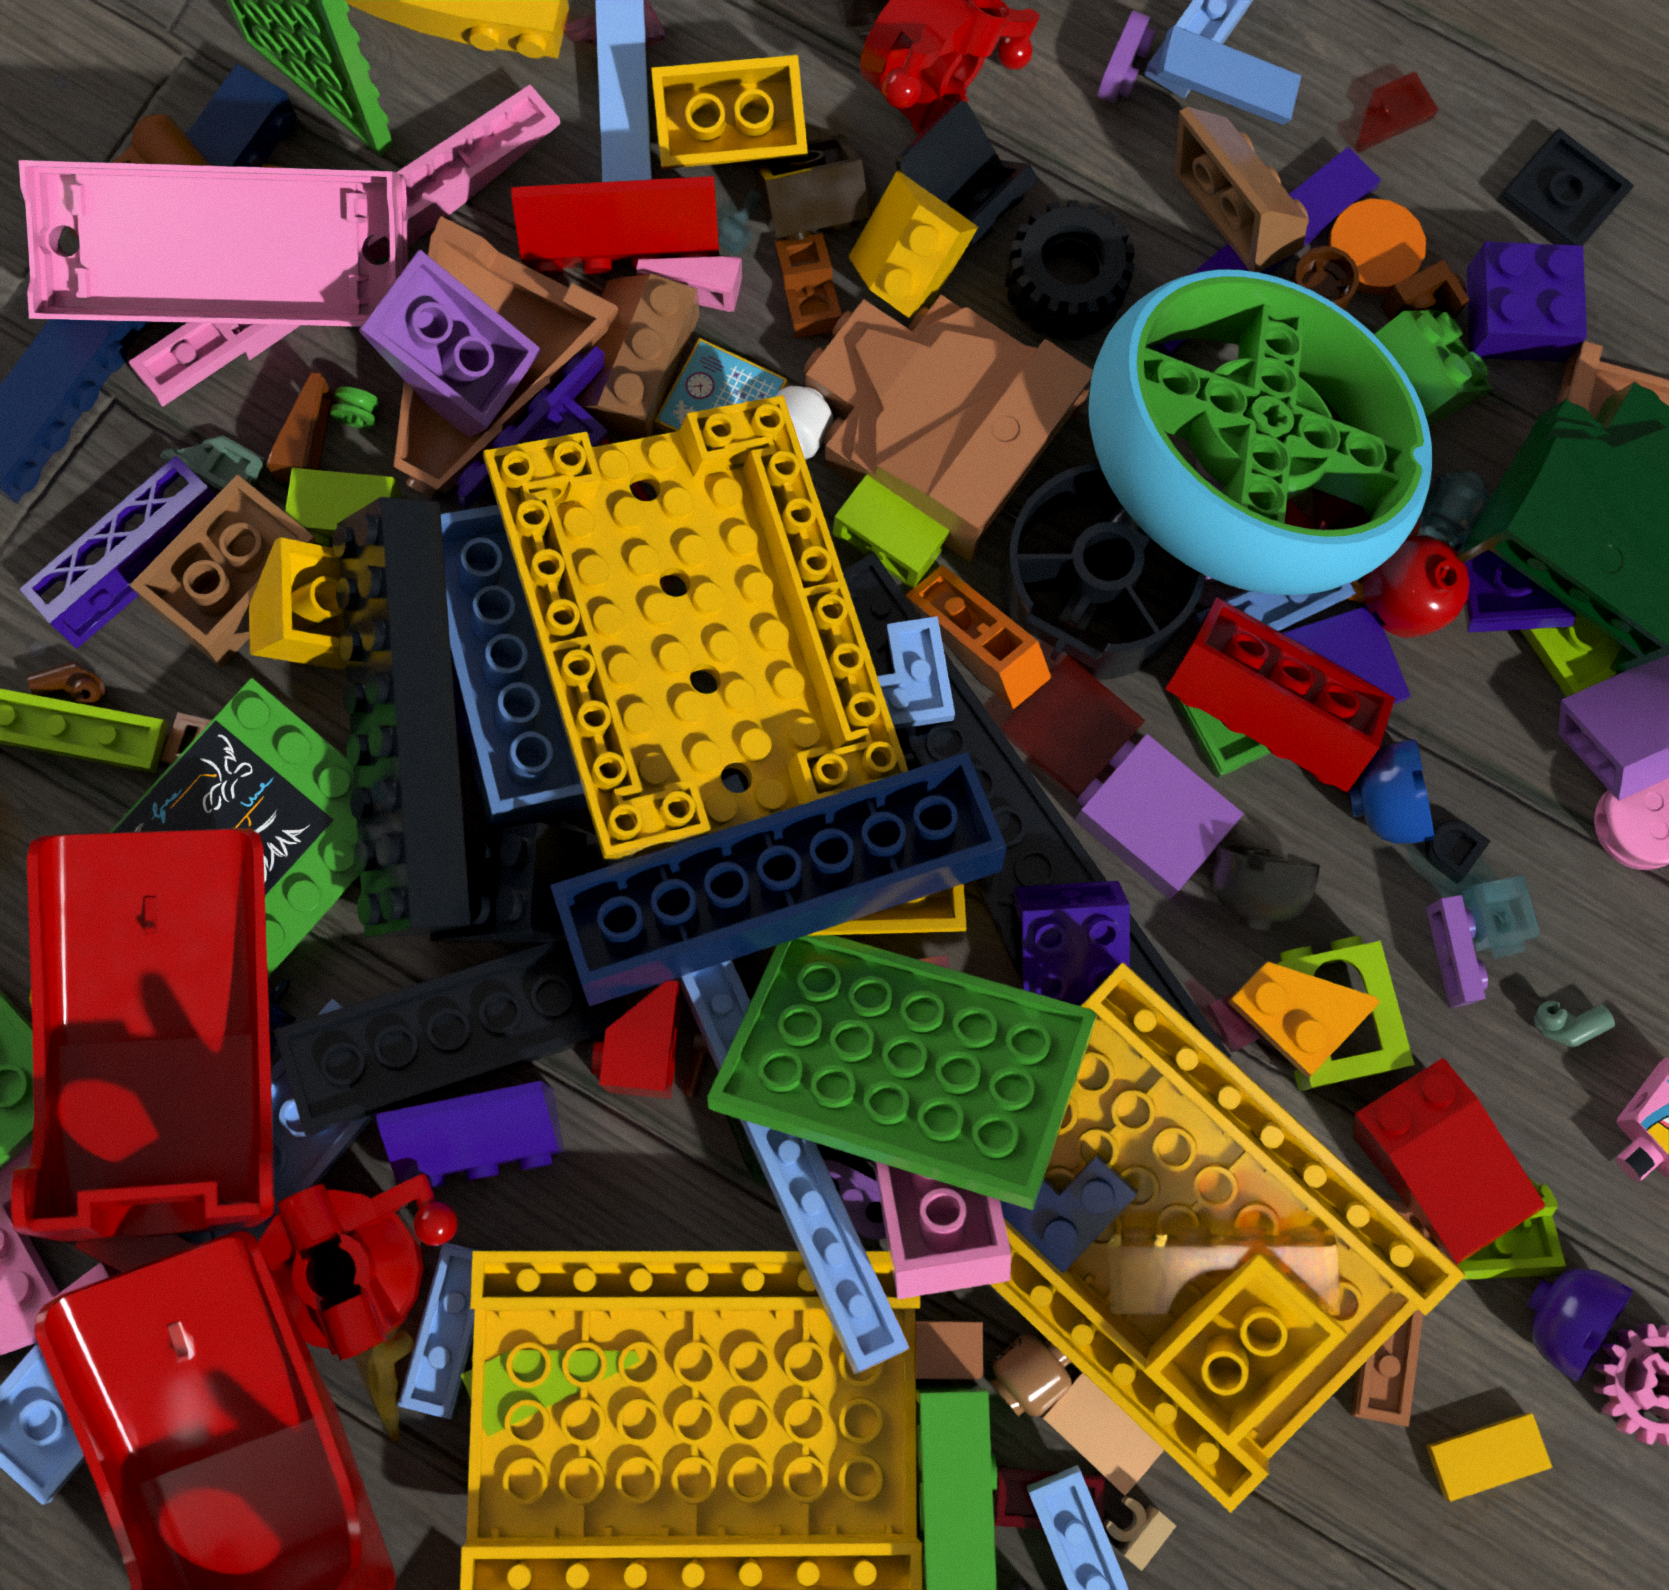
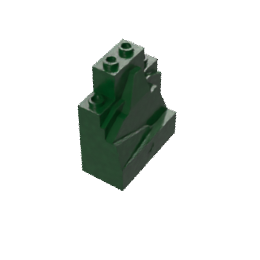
M1635 381L1608 397L1595 419L1592 418L1591 413L1587 409L1573 404L1568 399L1541 414L1456 555L1457 559L1465 563L1490 550L1621 644L1622 647L1610 667L1617 674L1669 655V406L1661 401L1654 391L1642 387Z

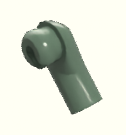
M1546 1001L1538 1007L1534 1016V1024L1541 1035L1568 1047L1579 1046L1615 1026L1611 1012L1602 1004L1575 1016L1564 1008L1560 1009L1559 1002Z

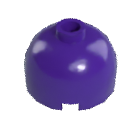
M1583 1268L1565 1271L1553 1284L1542 1279L1527 1304L1528 1308L1535 1311L1530 1328L1533 1344L1542 1358L1558 1371L1578 1382L1606 1340L1608 1332L1622 1313L1633 1290L1604 1273Z

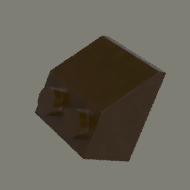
M843 134L807 142L808 156L751 161L766 219L775 238L783 237L787 241L801 240L810 236L812 230L830 227L832 230L850 229L858 224V220L871 217L862 159Z

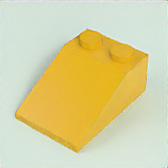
M1258 1252L1189 1308L1149 1348L1143 1372L1224 1448L1230 1451L1347 1336V1331L1266 1256Z

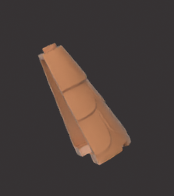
M440 216L436 224L435 231L431 234L428 256L540 347L542 352L488 428L470 438L431 409L404 380L394 467L409 475L405 483L407 486L430 498H433L437 490L447 494L457 485L460 476L475 461L482 462L484 460V450L494 449L492 446L496 438L505 428L511 424L514 425L528 412L527 409L530 403L542 390L548 388L551 391L555 387V382L562 376L564 368L578 353L585 354L608 331L610 324L614 321L619 311L618 307L613 303L573 283L568 288L501 254L485 238Z

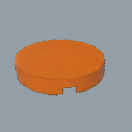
M1370 198L1353 203L1339 214L1327 237V246L1336 247L1346 252L1355 261L1359 271V285L1356 290L1362 293L1380 295L1389 293L1394 285L1417 273L1426 255V237L1420 222L1407 208L1390 200Z

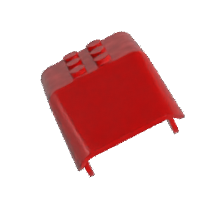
M251 828L52 834L36 838L31 841L27 853L33 1041V1139L29 1167L15 1168L12 1175L11 1211L14 1230L21 1234L76 1243L238 1230L259 1226L274 1213L275 1204L264 851L260 834Z
M247 1231L232 1232L75 1289L45 1303L35 1316V1337L99 1491L126 1567L131 1590H395V1570L338 1410L254 1235Z

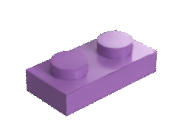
M1462 895L1441 898L1428 905L1426 910L1449 1008L1470 1005L1486 999L1484 990L1488 986L1485 965L1481 959L1476 958L1472 941L1476 934L1475 920L1471 910L1464 907Z

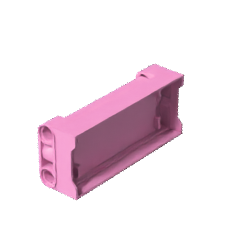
M19 160L20 188L26 206L30 281L27 291L29 319L362 327L408 264L407 192L404 174L392 171ZM67 227L74 229L79 236V249L72 256L65 253L60 244V235ZM376 235H383L390 241V259L382 265L372 261L367 251L369 241Z

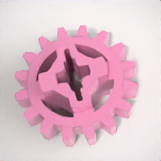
M1639 1323L1637 1334L1630 1329L1617 1331L1622 1343L1621 1346L1605 1343L1602 1346L1605 1353L1611 1358L1608 1364L1595 1363L1594 1369L1606 1375V1383L1594 1386V1392L1608 1395L1610 1401L1604 1405L1601 1411L1604 1415L1621 1416L1616 1427L1619 1432L1631 1435L1636 1431V1441L1652 1445L1655 1439H1657L1660 1445L1669 1446V1359L1663 1361L1660 1354L1653 1352L1650 1348L1657 1346L1669 1351V1325H1660L1657 1330L1654 1324ZM1655 1374L1660 1375L1661 1380L1659 1382L1657 1381ZM1653 1387H1656L1658 1394L1653 1393ZM1651 1408L1653 1414L1660 1416L1663 1421L1652 1422L1641 1416L1637 1411Z

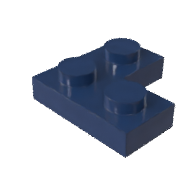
M1097 1153L1062 1191L1044 1176L1033 1210L1001 1200L1000 1204L1003 1217L1064 1273L1137 1196L1138 1190Z

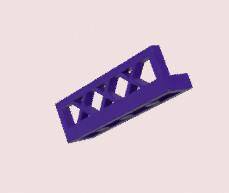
M174 456L19 590L42 616L77 649L138 597L129 585L215 498V495L177 456ZM180 476L189 483L174 497L163 498L164 490ZM136 514H145L144 522L134 531L124 532L125 524ZM106 547L103 558L94 565L85 566L86 557L93 550ZM66 581L64 591L47 604L41 595L56 582Z

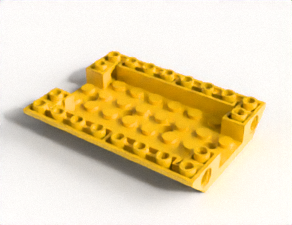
M784 395L690 412L686 414L681 428L677 432L592 447L588 433L581 432L484 450L483 458L604 859H634L908 771ZM637 481L647 482L655 489L657 498L652 501H641L631 493L630 485ZM667 575L679 577L685 583L687 593L679 597L666 594L660 586V579ZM696 671L708 672L716 680L717 690L710 694L698 692L691 684L690 674ZM729 768L740 770L747 778V790L742 793L729 791L722 783V771Z

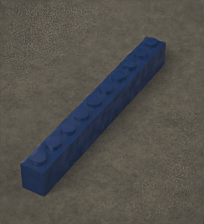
M237 64L186 132V135L213 166L262 167L263 163L267 164L269 155L279 141H284L291 134L297 115L285 90ZM49 319L0 385L1 495L17 504L24 493L31 491L40 479L42 468L54 452H58L65 446L69 439L71 428L83 412H87L94 406L98 399L100 388L112 372L118 371L127 359L129 348L140 333L146 332L152 326V321Z

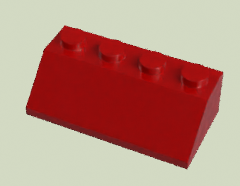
M714 176L511 187L521 262L523 265L546 277L560 276L563 274L564 268L583 267V272L586 274H605L612 272V266L632 265V270L636 271L639 259L720 256Z
M1216 597L1165 688L1176 695L1183 704L1201 709L1220 720L1229 730L1245 734L1266 746L1276 757L1289 759L1310 771L1320 782L1334 785L1345 792L1350 790L1380 748L1395 701V697L1218 597Z

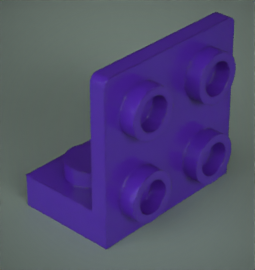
M1119 881L1014 887V907L1021 924L1022 990L1081 1006L1122 962L1130 967V904Z

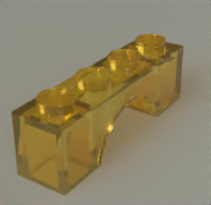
M1134 1226L1122 1228L1120 1230L1121 1235H1111L1108 1245L1111 1314H1167L1179 1289L1193 1277L1211 1270L1226 1269L1236 1271L1258 1252H1261L1329 1315H1340L1338 1247L1335 1235H1324L1323 1228L1299 1226L1291 1228L1290 1235H1267L1266 1228L1243 1226L1234 1228L1233 1235H1210L1209 1228L1188 1226L1176 1229V1235H1154L1153 1228Z

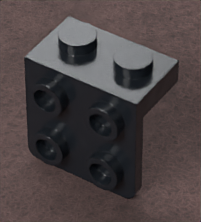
M960 100L953 101L896 159L898 171L978 226L969 243L972 245L986 238L991 233L994 223L1007 210L1021 203L1025 197V192L1038 180L1030 164L1000 160L969 104Z

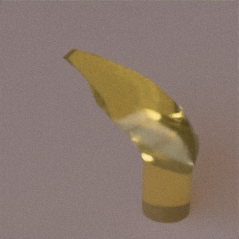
M401 1331L386 1343L383 1342L373 1347L368 1361V1376L372 1396L383 1424L393 1441L400 1440L396 1398L398 1382L395 1376L394 1363L410 1353L414 1348L412 1338L404 1331Z

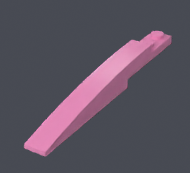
M530 84L396 172L404 174L406 181L408 247L435 227L440 216L448 217L560 124V118ZM383 235L374 236L368 243L367 251L372 261L375 262L380 258L390 259V241ZM187 322L128 362L134 373L159 404L164 407L244 353L251 360L301 325Z

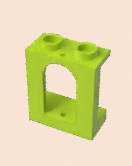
M1359 935L1331 942L1332 951L1313 955L1311 946L1280 953L1282 962H1278L1277 965L1314 976L1319 966L1340 961L1347 962L1358 971L1363 981L1365 993L1375 996L1380 1001L1371 1012L1381 1050L1333 1061L1331 1056H1329L1314 1074L1309 1077H1305L1299 1070H1295L1294 1075L1299 1092L1396 1071L1414 1065L1381 940L1363 944L1362 936Z

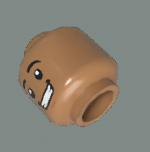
M1024 1333L994 1359L992 1371L995 1378L989 1383L1018 1417L1023 1412L1032 1417H1039L1071 1388V1378L1065 1369L1071 1361L1048 1339L1042 1342L1035 1335Z

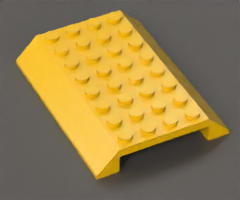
M1122 962L1081 1005V1007L1091 1009L1097 1014L1096 1023L1045 1177L1062 1191L1086 1164L1099 1153L1138 1190V1194L1064 1273L1004 1218L1011 1251L1010 1281L992 1283L990 1285L1231 1513L1269 1475V1459L1417 1309L1426 1316L1466 1275L1140 976ZM1258 1252H1261L1347 1331V1336L1252 1430L1228 1451L1143 1371L1149 1348L1189 1308Z
M472 1251L470 1309H475L467 1535L466 1542L462 1546L460 1590H922V1542L917 1538L915 1308H920V1296L897 1298L889 1251L865 1252L909 1348L905 1352L855 1375L799 1251ZM512 1350L506 1363L509 1378L520 1387L533 1388L543 1383L551 1371V1358L547 1350H568L562 1362L563 1373L572 1385L580 1387L581 1390L547 1408L540 1402L532 1399L518 1401L511 1406L505 1416V1429L487 1437L483 1428L485 1362ZM520 1350H538L544 1356L545 1370L539 1379L526 1382L520 1380L515 1375L512 1364L515 1355ZM594 1350L599 1355L601 1370L593 1380L587 1382L578 1381L570 1374L568 1361L574 1351ZM603 1350H623L618 1361L619 1372L601 1380L607 1369V1360ZM630 1351H636L640 1362L624 1369L626 1355ZM529 1405L539 1410V1412L511 1425L512 1415L518 1408Z

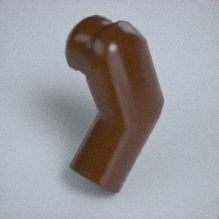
M68 662L27 675L28 685L33 695L44 697L62 691L76 700V703L90 706L100 702L104 697L105 687L101 678L76 662Z

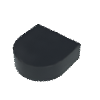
M1449 820L1433 829L1434 840L1425 841V854L1434 868L1458 884L1463 881L1491 841L1467 823Z

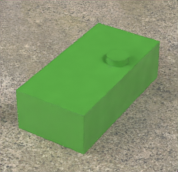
M980 1385L916 1386V1472L919 1540L922 1542V1590H996L992 1490L997 1489V1466L995 1455H991L989 1393Z

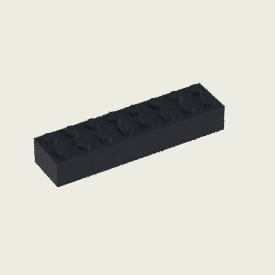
M380 497L337 523L333 536V551L335 556L339 558L340 580L336 589V600L339 608L343 611L344 631L340 638V654L342 659L346 661L347 684L343 692V704L346 712L350 715L351 736L347 742V758L350 765L353 766L354 789L350 797V808L353 817L357 819L358 841L354 847V863L356 869L360 872L362 893L358 899L357 913L360 923L364 925L365 938L426 935L471 925L440 502Z

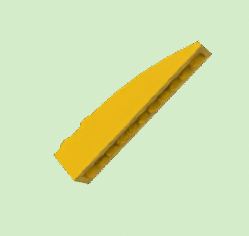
M345 0L347 4L368 14L417 32L473 45L484 51L501 49L519 52L529 58H541L543 56L559 58L569 11L568 0Z

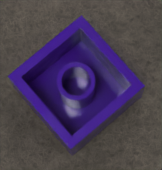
M1484 242L1467 267L1469 353L1474 352L1484 359L1566 362L1587 338L1583 246Z

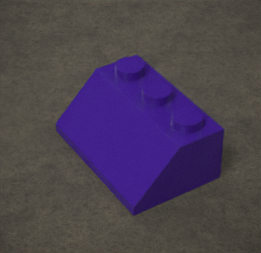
M542 1081L376 1114L377 1125L396 1183H403L425 1173L431 1188L437 1189L446 1186L445 1176L466 1172L467 1181L486 1179L500 1175L499 1165L519 1162L521 1170H529L553 1164L551 1155L564 1152L554 1090Z

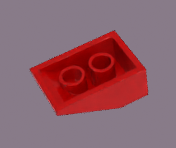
M1441 1058L1355 1113L1354 1140L1455 1265H1458L1544 1209V1201L1485 1108L1444 1058Z

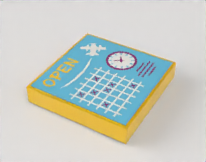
M699 338L654 420L655 427L666 433L677 432L680 430L687 413L776 397L781 389L788 386V379Z

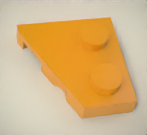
M1266 962L1233 995L1228 1003L1305 1077H1309L1374 1010L1380 1001L1375 996Z

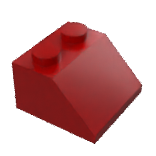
M669 980L663 982L606 1028L604 1043L595 1042L591 1074L596 1075V1078L600 1079L599 1085L608 1093L672 1098L683 993L678 981Z

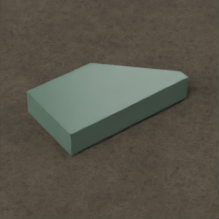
M223 435L203 440V444L174 450V448L166 449L160 455L164 463L177 456L209 488L218 493L237 474L251 486L255 487L268 468L266 466L267 460L264 457Z

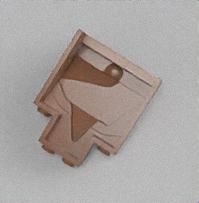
M943 295L938 297L931 308L924 305L913 318L909 329L863 299L853 313L849 310L843 313L833 329L832 336L834 338L825 350L820 347L817 348L808 359L803 370L806 374V387L820 392L831 411L840 417L834 421L824 437L823 443L826 444L825 465L856 486L860 484L866 474L950 530L943 545L971 563L977 555L980 540L1063 426L1071 416L1077 419L1081 414L1090 390L1093 370L1047 339H1044L1038 348L1025 346L970 308L965 307L962 309Z

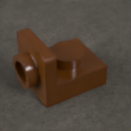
M1442 260L1394 285L1381 304V308L1390 321L1403 311H1424L1433 305L1437 310H1441L1442 313L1446 312L1456 319L1469 302V297L1462 278L1457 273L1452 272L1446 261Z

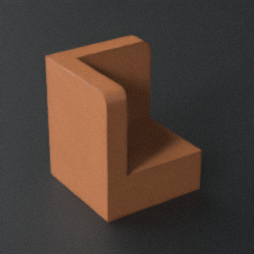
M915 1320L916 1379L982 1378L983 1322L978 1320Z

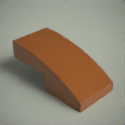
M823 233L810 235L801 240L775 241L782 284L795 339L833 332L842 313L833 284L832 266Z

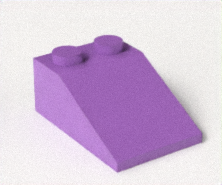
M420 249L359 329V332L420 398L468 438L488 428L542 352L540 347Z

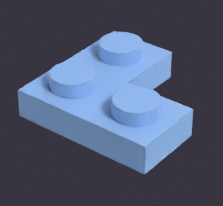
M938 616L887 624L886 634L893 674L877 677L894 728L901 729L953 721L955 711Z

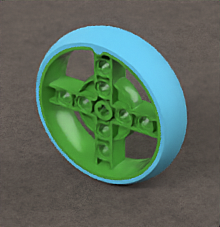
M1213 270L1180 277L1163 284L1138 300L1111 329L1095 362L1089 395V424L1099 464L1112 491L1132 519L1150 538L1184 564L1208 577L1237 588L1264 594L1301 595L1331 590L1358 580L1383 564L1407 539L1421 515L1431 481L1432 443L1428 422L1419 397L1404 370L1381 341L1348 312L1314 291L1279 277L1244 270ZM1183 339L1216 340L1239 346L1238 359L1221 365L1212 373L1150 348L1166 342ZM1318 393L1331 405L1345 424L1333 420L1330 411ZM1165 432L1189 441L1191 449L1200 464L1215 480L1222 484V492L1205 480L1184 459ZM1313 487L1363 506L1366 514L1369 516L1368 523L1340 530H1317L1285 524L1287 500L1293 499Z

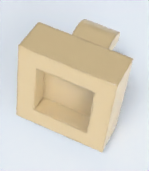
M1124 1496L1121 1501L1133 1513L1132 1524L1122 1529L1118 1528L1109 1519H1106L1104 1521V1528L1113 1538L1121 1541L1116 1549L1142 1571L1175 1529L1176 1525L1152 1505H1149L1145 1510L1134 1498Z

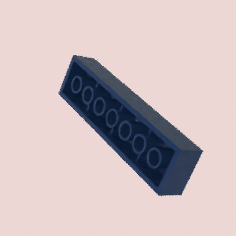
M966 752L550 886L588 1005L592 1006L1001 872L1007 846L970 756Z

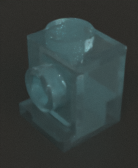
M1524 875L1473 885L1457 894V896L1462 895L1464 907L1469 908L1473 914L1476 925V934L1473 940L1477 952L1492 950L1494 959L1509 957L1526 952L1523 943L1541 936ZM1492 914L1497 915L1501 920L1502 926L1500 931L1496 930Z

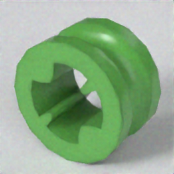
M337 388L334 397L338 404L332 405L330 410L331 417L351 427L360 429L373 428L376 419L372 412L378 410L380 405L379 399L373 394L358 388Z

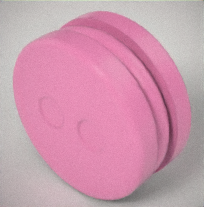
M1669 778L1620 801L1609 790H1606L1600 798L1594 815L1596 835L1603 849L1618 863L1636 870H1654L1669 864Z

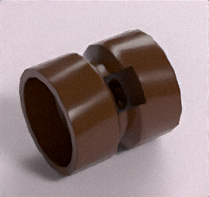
M1320 246L1310 249L1301 256L1289 281L1314 291L1345 310L1359 285V271L1355 261L1346 252L1336 247Z

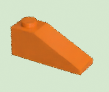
M941 565L905 595L922 618L938 616L942 640L983 685L1012 709H1015L1051 679L1038 640L944 565Z

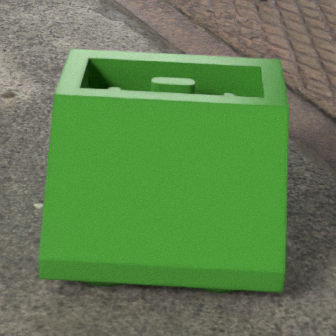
M1441 310L1403 311L1376 332L1374 336L1381 341L1406 373L1422 404L1428 426L1444 419L1494 389L1487 379V376L1490 374L1487 365L1476 353H1469L1459 338L1462 335V330L1450 314L1442 313Z

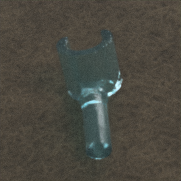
M753 189L747 195L738 212L733 217L731 215L725 217L721 222L719 243L733 255L741 253L752 237V232L744 224L761 197L760 193Z

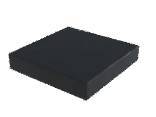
M1558 127L1501 192L1496 201L1550 243L1584 246L1635 185Z

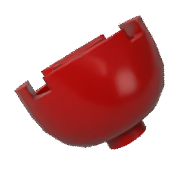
M1429 535L1409 536L1390 558L1370 573L1364 575L1362 584L1365 603L1371 613L1377 611L1380 618L1386 623L1382 627L1388 633L1403 638L1422 637L1435 633L1456 620L1468 599L1470 580L1466 564L1456 558L1458 552L1450 544Z

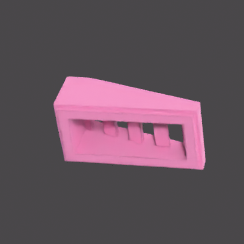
M718 256L639 259L636 271L637 275L651 273L696 288L698 290L700 306L734 312L742 282V258Z

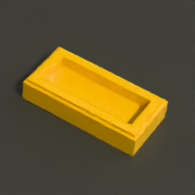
M1529 1412L1426 1445L1443 1497L1449 1502L1553 1468L1534 1415Z

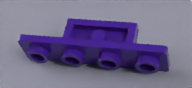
M595 346L587 355L578 353L574 356L562 372L564 377L562 382L552 392L548 388L542 390L527 409L530 415L517 428L513 424L505 428L496 438L492 447L495 449L581 432L588 433L592 447L599 446L608 437V430L573 399L603 369L605 353L598 346ZM475 461L458 479L457 484L460 486L457 491L458 501L466 510L492 485L485 462L481 464L479 461Z

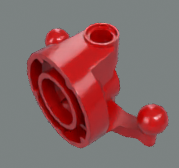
M890 0L880 12L866 38L860 57L861 76L884 96L889 105L897 108L911 121L913 129L920 134L953 101L960 100L968 103L967 91L965 89L975 79L983 66L985 58L992 54L995 46L997 60L1004 68L1008 70L1024 68L1032 58L1033 47L1030 37L1040 19V15L1035 10L1029 8L1020 11L1009 8L1002 0Z
M425 1173L394 1186L373 1198L364 1194L333 1189L326 1191L324 1184H319L297 1192L278 1202L277 1207L280 1213L274 1216L259 1239L258 1244L304 1341L312 1346L329 1348L332 1355L337 1354L339 1360L343 1361L387 1340L386 1335L403 1324L420 1295L425 1269L420 1241L430 1246H439L447 1243L456 1233L458 1221L456 1213L451 1206L436 1200ZM416 1201L419 1210L414 1218L413 1231L405 1217L398 1210ZM340 1237L342 1242L338 1244L339 1247L347 1251L354 1260L356 1268L354 1285H360L362 1294L334 1305L332 1303L334 1298L323 1294L315 1283L314 1268L318 1258L314 1257L322 1245Z

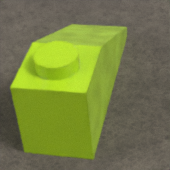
M512 1350L485 1362L483 1428L487 1437L505 1429V1416L516 1402L532 1399L540 1402L547 1408L581 1390L580 1387L572 1385L563 1373L562 1362L568 1350H547L551 1358V1371L543 1383L533 1388L520 1387L509 1378L506 1363ZM520 1350L513 1359V1371L522 1381H535L544 1373V1356L538 1350ZM576 1350L568 1361L569 1372L578 1381H591L601 1370V1359L594 1350ZM603 1350L607 1360V1369L601 1380L619 1372L618 1361L623 1350ZM630 1351L626 1355L624 1369L640 1362L636 1351ZM472 1369L461 1374L470 1398L472 1395ZM529 1405L518 1408L512 1415L511 1425L539 1412V1410Z

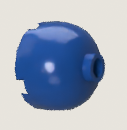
M1416 739L1395 742L1380 747L1358 777L1359 785L1352 786L1349 790L1354 817L1365 815V820L1371 832L1382 840L1396 844L1434 840L1429 799Z

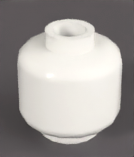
M788 386L781 389L776 396L784 395L806 460L816 454L824 441L828 429L833 424V413L823 395L817 390L810 387Z

